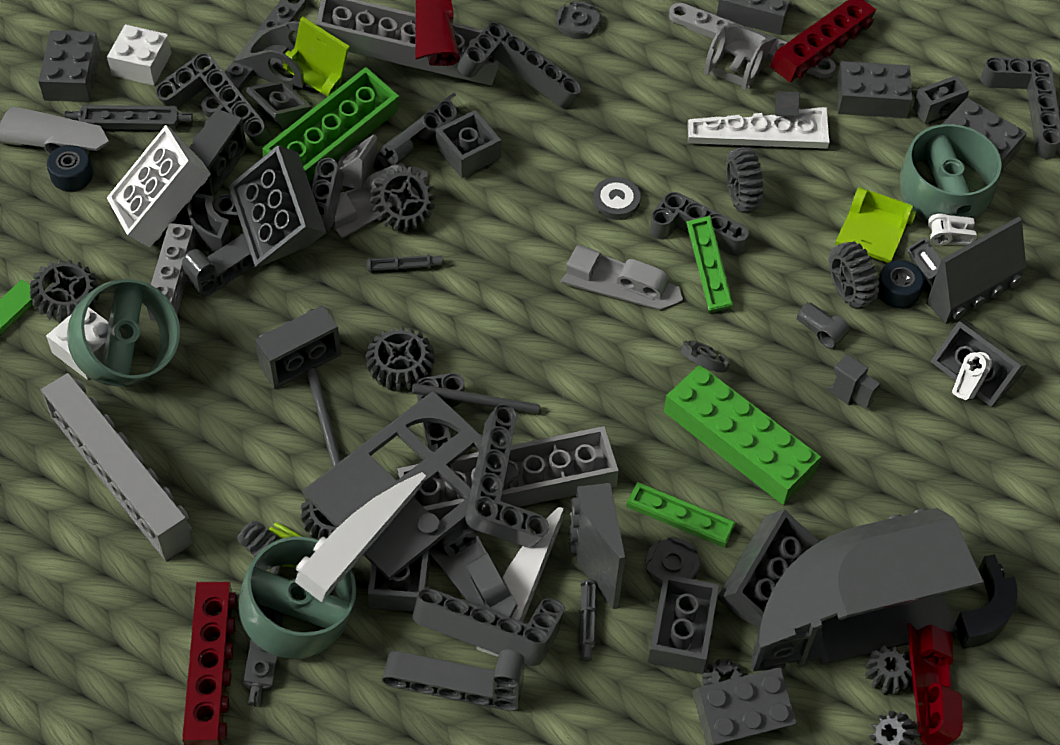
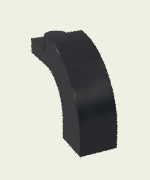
M995 554L984 556L978 568L988 594L989 603L980 609L960 612L955 622L963 649L983 645L997 637L1006 626L1017 603L1015 577L1004 578L1003 566L998 564Z

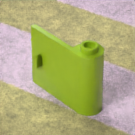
M302 16L299 22L295 48L292 51H287L285 55L293 61H297L301 66L305 83L328 97L341 84L350 46ZM282 61L284 63L283 69L294 75L291 67Z
M858 187L835 245L855 241L857 244H861L863 249L867 250L868 256L889 263L893 259L907 224L912 225L917 211L913 210L914 205Z

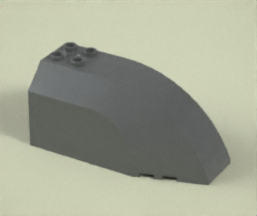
M922 508L912 514L904 516L896 514L886 520L846 529L829 536L805 551L788 567L770 595L754 643L751 662L752 671H765L779 667L784 669L786 667L785 663L797 662L798 667H804L811 660H819L820 665L830 664L871 654L874 650L880 651L884 645L887 649L909 644L907 624L910 622L917 630L932 624L951 634L956 633L958 628L943 594L982 585L983 580L955 518L939 508L929 510Z

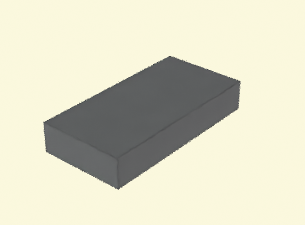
M777 92L775 116H799L800 92Z

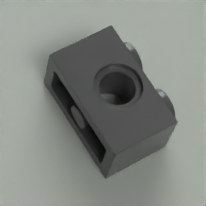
M955 75L918 89L913 109L924 124L952 114L968 97L969 89Z

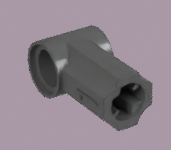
M807 302L797 315L796 320L815 332L819 342L827 348H833L850 331L848 323L842 317L836 315L831 317L811 302Z

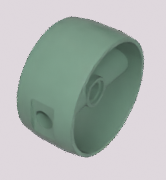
M942 124L927 128L914 138L906 152L900 172L901 196L905 203L914 205L913 210L917 211L916 214L927 221L935 214L969 217L975 220L985 212L991 203L1000 181L1001 158L999 152L987 137L974 129L955 124ZM927 159L937 188L929 184L918 174L914 167L915 163ZM963 163L969 165L982 177L986 187L975 192L969 191L963 176Z
M134 279L110 281L88 293L76 305L67 327L68 348L75 364L89 378L108 386H132L157 375L173 358L180 338L179 320L168 298L154 286ZM104 293H114L101 363L92 353L87 343L84 328L85 316L95 296ZM143 303L153 314L158 324L161 341L160 350L154 365L147 373L130 375L135 341L140 335L138 323ZM119 328H123L127 331V339H124L120 336Z
M298 536L277 540L262 549L246 571L239 594L241 623L251 640L272 655L287 659H304L322 653L341 636L353 612L356 583L351 569L334 588L338 597L329 594L323 602H320L299 586L295 580H289L265 571L279 565H298L305 556L310 558L315 553L313 549L319 541L317 539ZM292 595H298L303 600H296ZM257 604L326 629L307 633L284 629L270 621L260 611Z

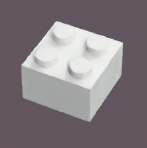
M124 25L107 56L111 75L155 85L171 55L168 34Z
M88 307L84 323L85 336L92 353L102 363L109 322ZM70 315L47 334L46 337L52 353L88 380L89 377L75 364L68 348L67 327Z

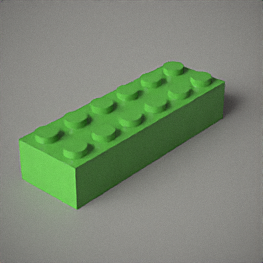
M365 67L262 148L263 157L277 145L298 152L307 179L311 182L314 179L316 166L320 160L332 158L337 161L347 151L398 112L399 95Z
M698 365L666 395L665 414L782 505L817 472L821 458L820 455L704 367Z

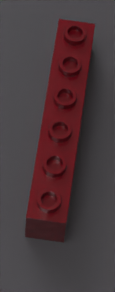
M865 0L845 1L776 50L769 67L789 83L796 78H802L811 67L813 69L816 68L822 59H828L837 48H843L848 40H854L863 29H869L874 22L873 16L877 9Z
M196 582L182 735L184 745H221L222 740L227 739V723H223L224 713L229 712V696H225L226 686L231 685V669H227L228 660L233 659V643H229L230 634L235 633V618L231 617L232 609L237 608V593L232 592L230 582ZM213 611H221V613L216 616L210 615ZM212 636H219L216 641H207ZM209 662H217L212 668L205 667ZM208 688H215V691L213 693L208 695L203 694L204 690ZM205 715H213V718L209 721H200Z

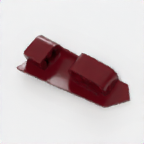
M415 0L416 60L428 57L430 66H452L460 60L452 25L454 12L451 0Z
M910 622L907 624L917 723L918 731L920 732L919 737L924 745H949V743L959 738L963 730L962 696L960 692L951 689L950 665L954 661L953 637L950 632L932 624L917 630Z

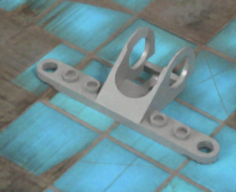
M675 3L669 9V20H672V23L675 22L676 25H683L689 30L713 38L707 55L704 74L707 76L712 74L742 86L744 90L751 87L767 59L772 61L776 50L788 43L684 3ZM677 11H678V12L681 11V13H683V14H685V15L679 16V15H676L675 12L677 13ZM719 41H720L718 50H717V52H716V54H715V56H714L715 50H716L717 45H718V43H719ZM725 52L736 56L729 68L735 72H738L745 60L750 61L746 66L743 78L716 68ZM824 58L816 68L813 69L811 67L806 74L809 73L816 78H823V80L827 78L828 80L834 75L835 62L830 58ZM825 65L824 67L827 66L829 70H821L819 67Z

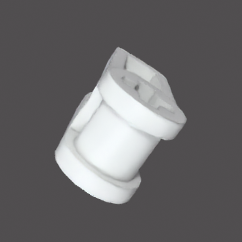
M946 214L931 216L928 219V226L932 230L930 235L931 243L943 246L968 245L974 242L977 238L976 231L972 230L975 224L974 218Z
M970 353L964 358L952 390L954 395L964 400L975 397L992 367V359L987 353ZM975 359H980L981 368H976L977 365L973 363Z

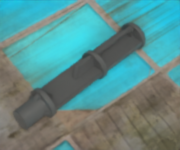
M429 254L426 256L368 258L366 261L368 272L398 271L399 269L427 267L430 269L432 266H442V256H431Z
M586 579L581 582L579 648L581 649V660L583 661L592 660V649L595 648L597 583L592 579Z

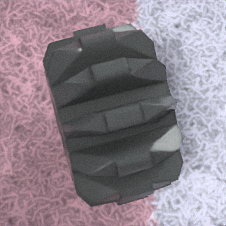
M255 520L246 524L237 536L241 545L254 557L266 546L279 540L263 524Z
M885 645L881 647L880 651L874 650L871 652V659H867L865 663V668L868 669L865 674L866 679L873 680L872 688L882 687V694L886 693L887 689H890L895 695L898 693L899 688L902 690L906 689L909 685L908 681L912 680L911 661L906 660L907 652L897 653L896 646L891 651Z
M889 710L887 717L883 714L878 715L879 724H871L872 728L876 730L875 733L869 735L870 739L875 741L874 745H918L914 742V739L920 736V732L914 730L917 723L909 719L908 715L904 712L897 714V712Z

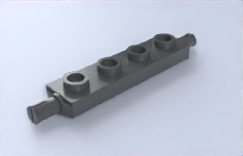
M82 105L79 111H65L64 118L98 125L102 129L162 130L167 125L172 130H175L179 122H193L192 112L178 113L177 106Z
M279 565L277 574V566L272 567L271 573L282 577L283 566ZM257 604L260 611L270 621L282 627L284 613ZM252 640L250 641L243 685L251 689L248 704L253 706L254 696H256L254 707L260 706L262 691L271 690L277 656L266 652Z

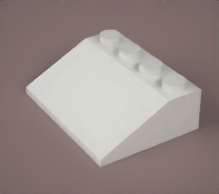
M165 125L108 195L107 199L126 234L140 243L151 247L161 237L162 232L169 223L176 219L181 209L191 201L192 196L200 186L205 184L210 172L203 161L169 126Z

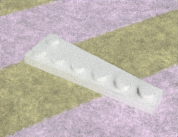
M827 108L799 109V116H763L762 113H754L752 117L744 118L740 115H732L727 117L689 119L688 143L828 149Z

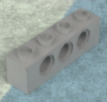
M169 223L151 285L168 298L177 314L187 281L182 260L189 251L196 249L197 241L193 226ZM147 308L150 320H155L153 314Z

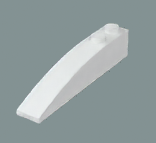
M421 472L396 484L354 512L328 538L323 536L313 549L315 553L310 558L305 556L296 568L298 575L295 582L320 602H323L419 491L426 475Z
M558 507L546 519L549 524L548 533L534 547L522 546L503 576L507 587L518 605L512 619L523 622L561 527L563 508ZM477 647V650L497 657L499 656L496 653Z

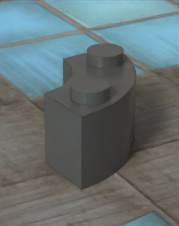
M195 193L187 204L190 223L194 227L197 241L204 248L214 253L230 243L232 239L229 220L220 217L216 213L213 196Z

